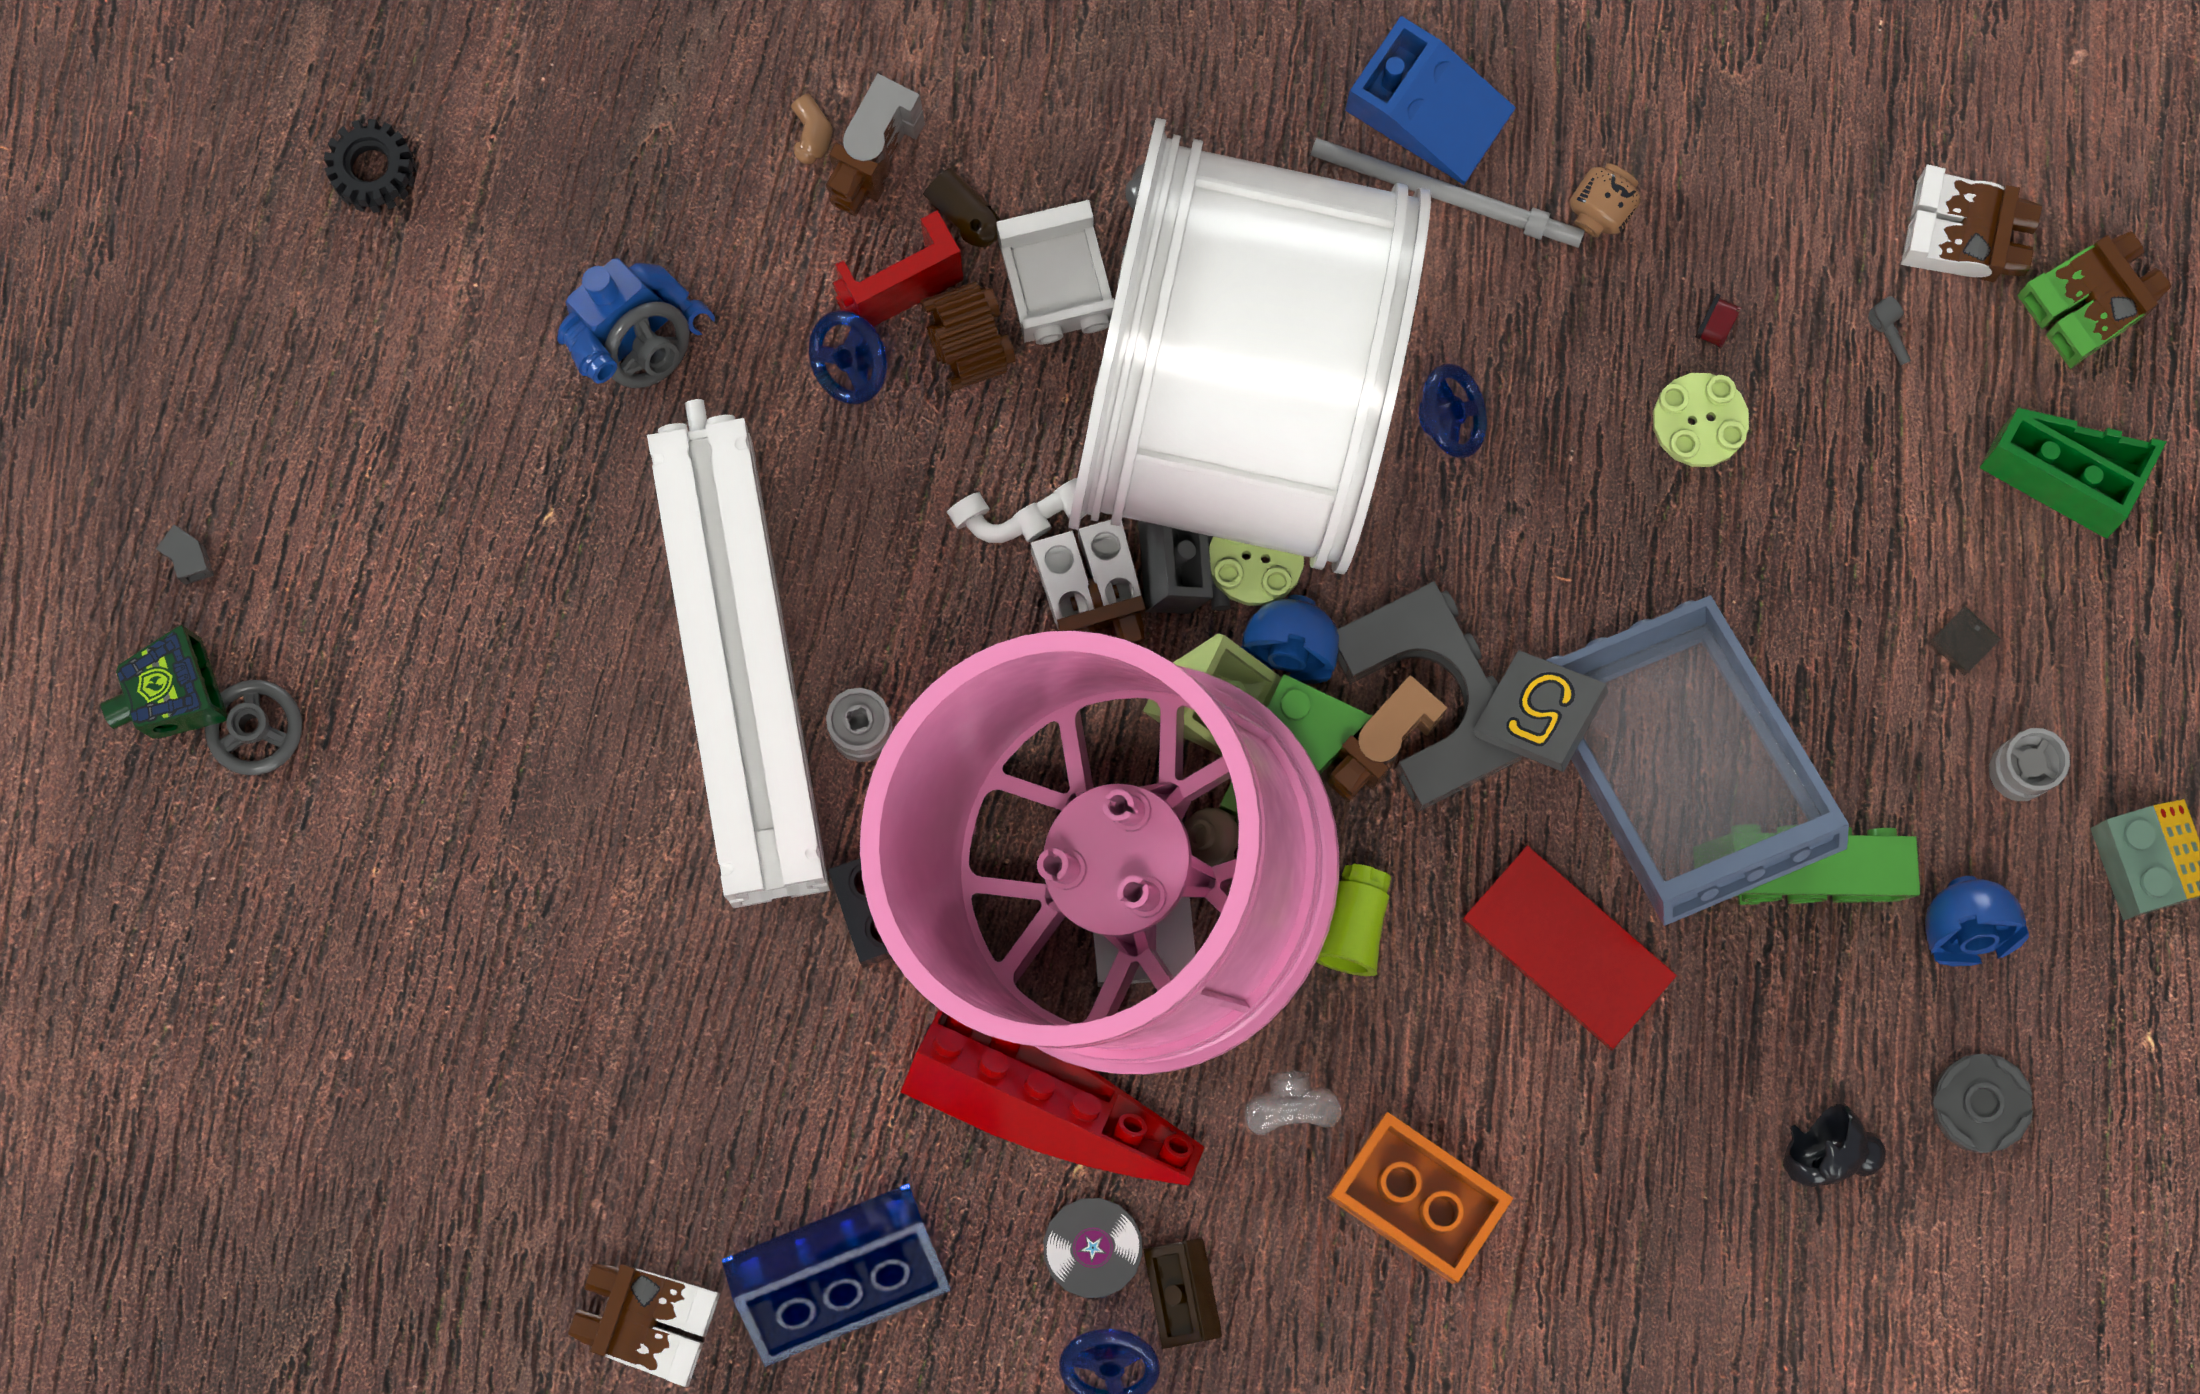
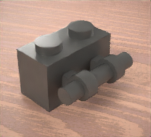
M1138 520L1145 612L1190 614L1210 599L1213 611H1225L1231 608L1230 599L1216 587L1211 577L1209 545L1213 536Z

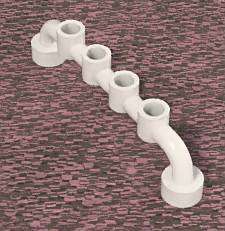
M1077 478L1066 482L1041 501L1021 509L1011 519L999 525L991 524L983 517L990 508L980 492L973 493L960 500L947 511V514L957 529L967 526L977 538L988 543H1004L1015 539L1021 534L1027 542H1031L1052 528L1047 520L1051 516L1064 510L1068 518H1070Z

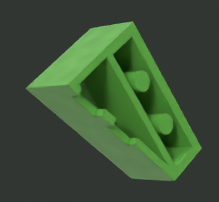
M1283 674L1267 707L1292 731L1307 751L1319 774L1336 760L1341 746L1351 735L1355 738L1358 737L1364 725L1372 718V715ZM1231 781L1219 808L1238 817L1236 796Z

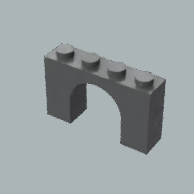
M1435 581L1337 629L1339 634L1337 662L1349 684L1394 662L1418 658L1432 661L1446 669L1455 679L1461 690L1463 716L1459 727L1447 738L1400 761L1395 769L1417 813L1521 761L1523 758L1521 755L1475 737L1473 729L1499 684L1492 675L1485 676L1477 661L1482 656L1475 639L1469 632L1463 635L1455 620L1459 616V612L1453 598L1447 590L1440 592Z

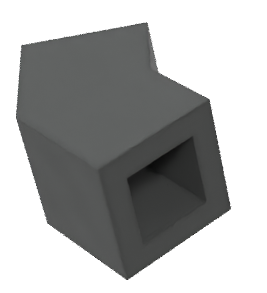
M173 525L156 549L173 562L177 579L184 585L214 576L206 548L188 533Z

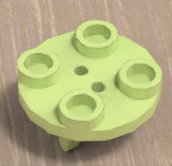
M1689 373L1674 379L1662 390L1653 410V431L1660 446L1674 460L1691 467H1712L1727 461L1744 444L1749 430V410L1741 393L1736 389L1734 382L1724 375ZM1706 415H1712L1714 421H1708ZM1689 418L1695 420L1694 425L1688 423Z
M1213 537L1209 545L1211 577L1216 587L1229 599L1247 606H1261L1285 598L1297 585L1304 568V556L1217 537ZM1249 554L1251 558L1245 560L1242 558V555ZM1263 557L1269 558L1270 562L1263 563L1261 559Z

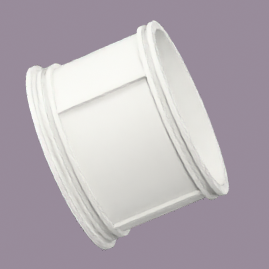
M1156 118L1119 273L1118 288L1102 363L1098 371L1068 528L1078 530L1081 519L1087 514L1091 515V520L1098 522L1100 512L1112 515L1111 525L1120 526L1122 517L1310 557V567L1322 570L1326 562L1329 561L1332 562L1333 573L1344 575L1354 556L1367 515L1398 392L1425 255L1431 208L1430 190L1418 187L1414 195L1409 196L1408 185L1395 183L1390 192L1201 151L1203 141L1193 139L1192 148L1179 146L1181 136L1173 134L1172 139L1167 138L1164 132L1166 120Z

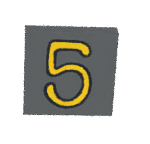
M1518 650L1473 729L1475 737L1564 772L1608 694L1607 684Z

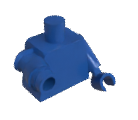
M615 258L604 267L593 266L583 274L582 285L571 293L565 302L569 314L559 326L557 341L561 345L566 344L581 375L587 376L595 383L600 384L609 380L617 370V363L604 347L606 338L618 319L632 308L648 302L671 304L683 313L688 322L689 330L695 335H702L693 325V320L698 314H706L713 322H715V316L700 300H689L687 298L689 292L660 265L634 263L628 267L619 258ZM661 316L648 317L651 330L655 332L668 319ZM633 326L627 331L618 349L619 362L633 350L632 345L636 338Z

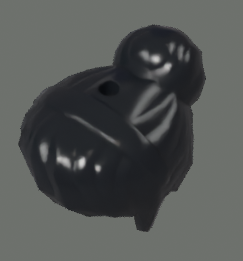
M1841 1103L1825 1110L1806 1133H1803L1796 1125L1790 1127L1792 1140L1784 1154L1783 1167L1791 1180L1802 1185L1815 1187L1821 1184H1838L1854 1174L1866 1177L1877 1173L1885 1163L1886 1149L1878 1136L1872 1132H1866L1858 1116L1845 1103Z

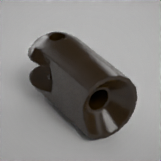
M951 168L939 174L925 189L923 195L959 228V233L965 242L976 247H987L997 241L996 222L1000 221L999 216L991 208V205Z

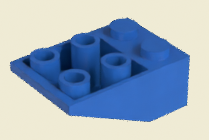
M1400 16L1350 89L1345 111L1465 185L1516 107L1440 39Z

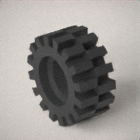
M368 119V126H363L360 120L353 121V130L348 132L343 126L338 130L341 138L338 141L334 138L330 139L328 146L331 149V153L325 152L324 161L328 166L325 168L326 175L337 194L340 195L347 205L353 204L357 210L365 212L366 207H370L372 212L376 213L381 212L380 205L386 204L390 210L397 206L393 199L399 196L404 201L409 195L405 189L406 186H414L415 178L412 172H417L416 163L412 158L414 156L399 131L395 132L390 124L384 122L381 127L376 119ZM375 150L386 155L388 167L385 174L378 180L365 182L354 176L353 165L360 154Z

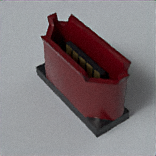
M1716 294L1695 337L1701 338L1721 349L1739 314L1736 310H1741L1742 307L1721 299V295Z

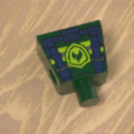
M182 625L174 628L119 664L116 673L123 693L101 703L102 713L111 728L116 729L132 721L137 730L153 739H161L227 721L228 716L202 638Z

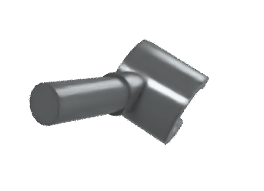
M1888 296L1871 308L1868 320L1877 331L1884 333L1901 366L1911 361L1899 336V331L1894 326V323L1903 317L1904 311L1895 298Z

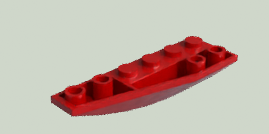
M940 1009L915 1054L900 1091L911 1098L991 1135L1036 1152L1086 1167L1135 1178L1189 1186L1205 1149L1202 1144L1094 1070L1062 1061L1044 1053L1035 1046L1012 1043L988 1036L963 1025Z

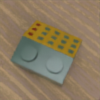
M2185 799L2152 805L2106 819L2090 828L2123 921L2200 898V840Z

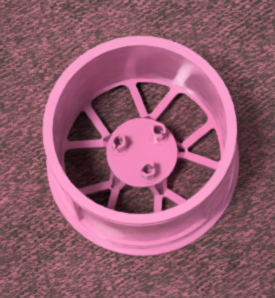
M1050 631L1024 635L988 647L949 669L915 700L895 726L881 751L872 773L861 821L860 859L862 880L868 906L877 931L889 954L915 988L942 1012L965 1026L991 1037L1012 1043L1035 1046L1044 1053L1062 1061L1095 1071L1137 1075L1176 1071L1220 1056L1248 1040L1266 1026L1289 1003L1306 980L1318 959L1328 935L1336 905L1339 884V845L1330 799L1319 772L1307 751L1292 731L1266 706L1227 681L1201 671L1177 666L1147 648L1124 639L1100 633ZM1146 698L1154 700L1158 704L1161 714L1159 783L1141 787L1128 784H1108L1094 788L1080 709L1087 705L1115 699ZM1184 706L1196 711L1210 730L1223 755L1183 779ZM1053 721L1059 724L1070 786L1069 791L1064 794L1003 772L1004 764L1021 745L1041 728ZM1231 778L1236 796L1239 820L1237 859L1211 867L1191 854L1189 836L1182 819L1191 801ZM992 790H1002L1061 810L1049 830L1044 851L1037 860L1038 872L1045 879L1046 884L981 877L971 871L969 855L973 834L975 835L977 828L975 823L985 796ZM1232 882L1231 888H1230V891H1229V895H1228V893H1227V887H1228V885ZM975 893L1039 900L1042 904L1039 912L1001 962L994 960L980 932L971 900L972 895ZM1181 897H1204L1221 913L1206 942L1194 958L1174 978L1156 952V924L1174 909ZM1065 916L1083 929L1105 936L1119 950L1089 1016L1080 1023H1071L1043 1009L1025 996L1015 985ZM1139 965H1141L1157 989V992L1133 1007L1117 1013Z

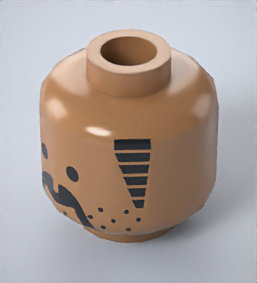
M1608 163L1605 168H1591L1569 201L1571 209L1578 216L1574 223L1593 237H1599L1601 232L1612 235L1619 234L1641 202V196L1636 189L1639 184L1638 181L1630 173L1614 164Z

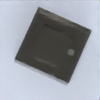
M1964 606L1929 643L1965 676L2001 638L1970 609Z

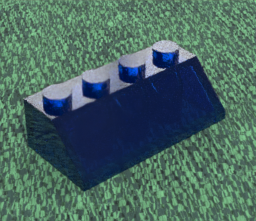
M909 1183L722 1259L732 1299L765 1367L952 1291Z

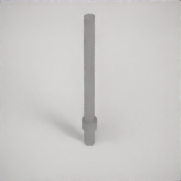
M1316 138L1311 151V156L1394 185L1395 183L1408 185V190L1414 192L1418 187L1430 190L1431 197L1524 229V235L1541 240L1542 236L1579 248L1585 232L1583 229L1549 218L1551 214L1549 212L1534 207L1531 211L1319 138Z

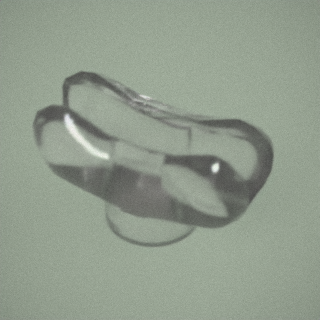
M1287 1071L1271 1075L1269 1077L1271 1091L1254 1095L1248 1101L1245 1109L1247 1126L1257 1135H1265L1280 1126L1299 1123H1311L1330 1128L1341 1119L1342 1115L1341 1106L1336 1095L1325 1087H1310L1309 1073L1304 1071Z

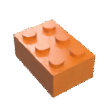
M1389 1112L1382 1115L1327 1197L1451 1284L1459 1282L1513 1200L1512 1196Z

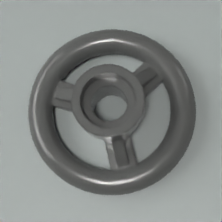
M648 302L632 308L621 316L611 328L604 345L617 363V370L611 378L628 388H644L661 382L674 372L686 354L690 338L689 325L683 313L675 306L665 302ZM661 316L667 318L674 326L675 337L657 336L650 328L648 317ZM633 326L636 335L632 345L633 350L619 364L618 349L627 331ZM642 369L646 371V373L634 374Z
M265 680L238 682L220 693L225 709L242 696L244 697V703L236 705L227 716V729L230 734L221 739L220 723L205 727L206 742L214 758L228 770L242 775L265 774L286 763L297 749L302 734V717L294 698L281 686ZM260 694L274 699L282 707L288 723L287 734L269 725L268 716L261 709ZM250 719H258L257 729L251 733H246L245 724ZM261 740L279 747L269 757L257 761L242 760L231 754L232 751L244 743L251 744Z

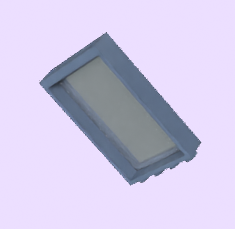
M1711 595L1698 601H1686L1669 613L1652 620H1640L1628 630L1608 638H1597L1582 649L1565 656H1554L1546 660L1607 684L1608 694L1571 760L1664 926L1847 849L1849 823Z

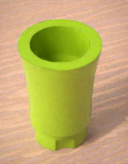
M1362 864L1345 865L1342 879L1338 884L1336 905L1329 932L1316 960L1318 964L1352 975H1377L1379 945L1384 916L1389 901L1387 892L1391 876L1388 873Z

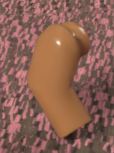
M804 94L791 105L792 110L804 125L800 136L801 141L794 145L793 150L794 155L801 163L810 165L817 158H823L827 153L833 129L811 94Z

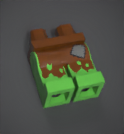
M2131 231L2112 240L2106 235L2094 245L2082 250L2046 274L2043 273L2029 281L2017 295L2042 330L2084 302L2086 303L2085 306L2074 313L2072 312L2059 320L2046 334L2070 369L2132 325L2145 318L2158 305L2157 301L2171 288V283L2163 272L2157 268H2154L2140 278L2132 269L2130 263L2141 257L2144 249L2136 235Z

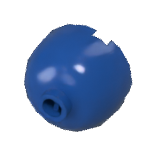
M1291 595L1287 599H1279L1264 604L1249 619L1243 634L1241 648L1272 671L1274 668L1290 672V677L1304 684H1316L1328 681L1335 670L1339 653V634L1336 624L1324 610L1316 606L1314 600L1302 595Z
M1962 876L1952 880L1948 887L1939 892L1928 906L1925 916L1929 950L1931 955H1934L1935 961L1943 965L1956 967L1982 964L1981 958L1977 954H1985L1995 950L1999 959L2020 948L2029 938L2025 915L2018 899L2003 885L1989 880L1977 879L1974 876Z

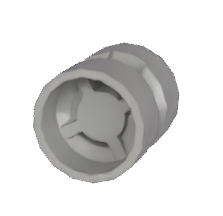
M854 688L847 689L837 695L829 705L826 715L827 729L838 752L847 759L857 762L873 761L878 758L893 732L890 712L883 698L872 690Z
M2044 728L2027 729L2003 743L1993 753L1989 763L1990 779L1995 789L2004 797L2014 801H2030L2058 786L2066 777L2070 767L2069 751L2064 741L2054 732Z

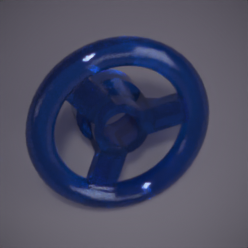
M845 310L830 312L816 323L809 340V360L812 371L821 387L830 396L846 404H862L875 397L881 390L886 378L887 357L882 340L874 327L860 315ZM837 325L851 327L844 344L836 348L823 346L825 336L832 327ZM825 363L836 364L840 370L846 372L855 390L846 389L839 385L830 375ZM872 369V375L868 381V370Z
M1442 364L1436 367L1429 374L1424 385L1422 402L1419 405L1418 411L1420 424L1423 430L1432 436L1438 447L1448 455L1455 458L1470 457L1479 450L1486 435L1487 412L1483 395L1473 377L1460 366ZM1451 378L1458 382L1467 394L1469 401L1463 402L1460 397L1455 396L1445 379ZM1473 416L1470 438L1467 442L1459 444L1461 424L1465 422L1466 417Z
M1098 1329L1083 1333L1066 1345L1060 1356L1059 1370L1062 1380L1075 1394H1147L1158 1380L1160 1364L1154 1349L1137 1335L1117 1329ZM1142 1359L1145 1365L1142 1378L1135 1384L1124 1388L1121 1377L1124 1374L1125 1367ZM1074 1367L1094 1371L1099 1378L1105 1380L1107 1389L1087 1384L1079 1378Z

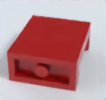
M938 210L921 219L925 249L860 282L855 281L844 260L835 264L838 280L832 282L838 295L835 298L848 322L856 319L861 330L865 332L921 303L922 299L934 296L964 280L961 251Z

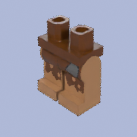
M1409 675L1364 725L1358 739L1351 735L1341 746L1337 758L1341 763L1330 774L1327 784L1347 802H1350L1365 785L1374 791L1384 780L1404 741L1416 728L1428 736L1440 723L1448 707L1414 677Z

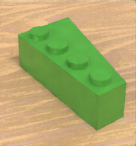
M1757 825L1732 827L1730 835L1693 848L1694 869L1777 834H1761V826ZM1796 826L1777 828V834ZM1849 827L1846 850L1737 895L1738 905H1758L1762 902L1782 900V895H1787L1788 904L1823 902L1828 900L1827 895H1832L1833 903L1898 902L1919 896L1916 836H1897L1896 828L1867 830V836L1852 835V828Z

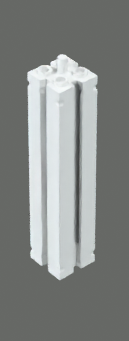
M690 400L685 402L690 432H688L686 424L674 423L660 427L658 433L647 435L653 462L652 468L718 864L721 869L724 897L733 908L772 902V899L787 896L794 898L830 891L753 442L750 433H748L744 418L735 419L734 415H718L707 419L704 400Z

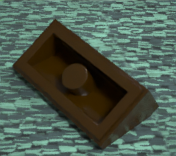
M1203 1239L1187 1240L1143 1249L1162 1349L1221 1338L1222 1331Z

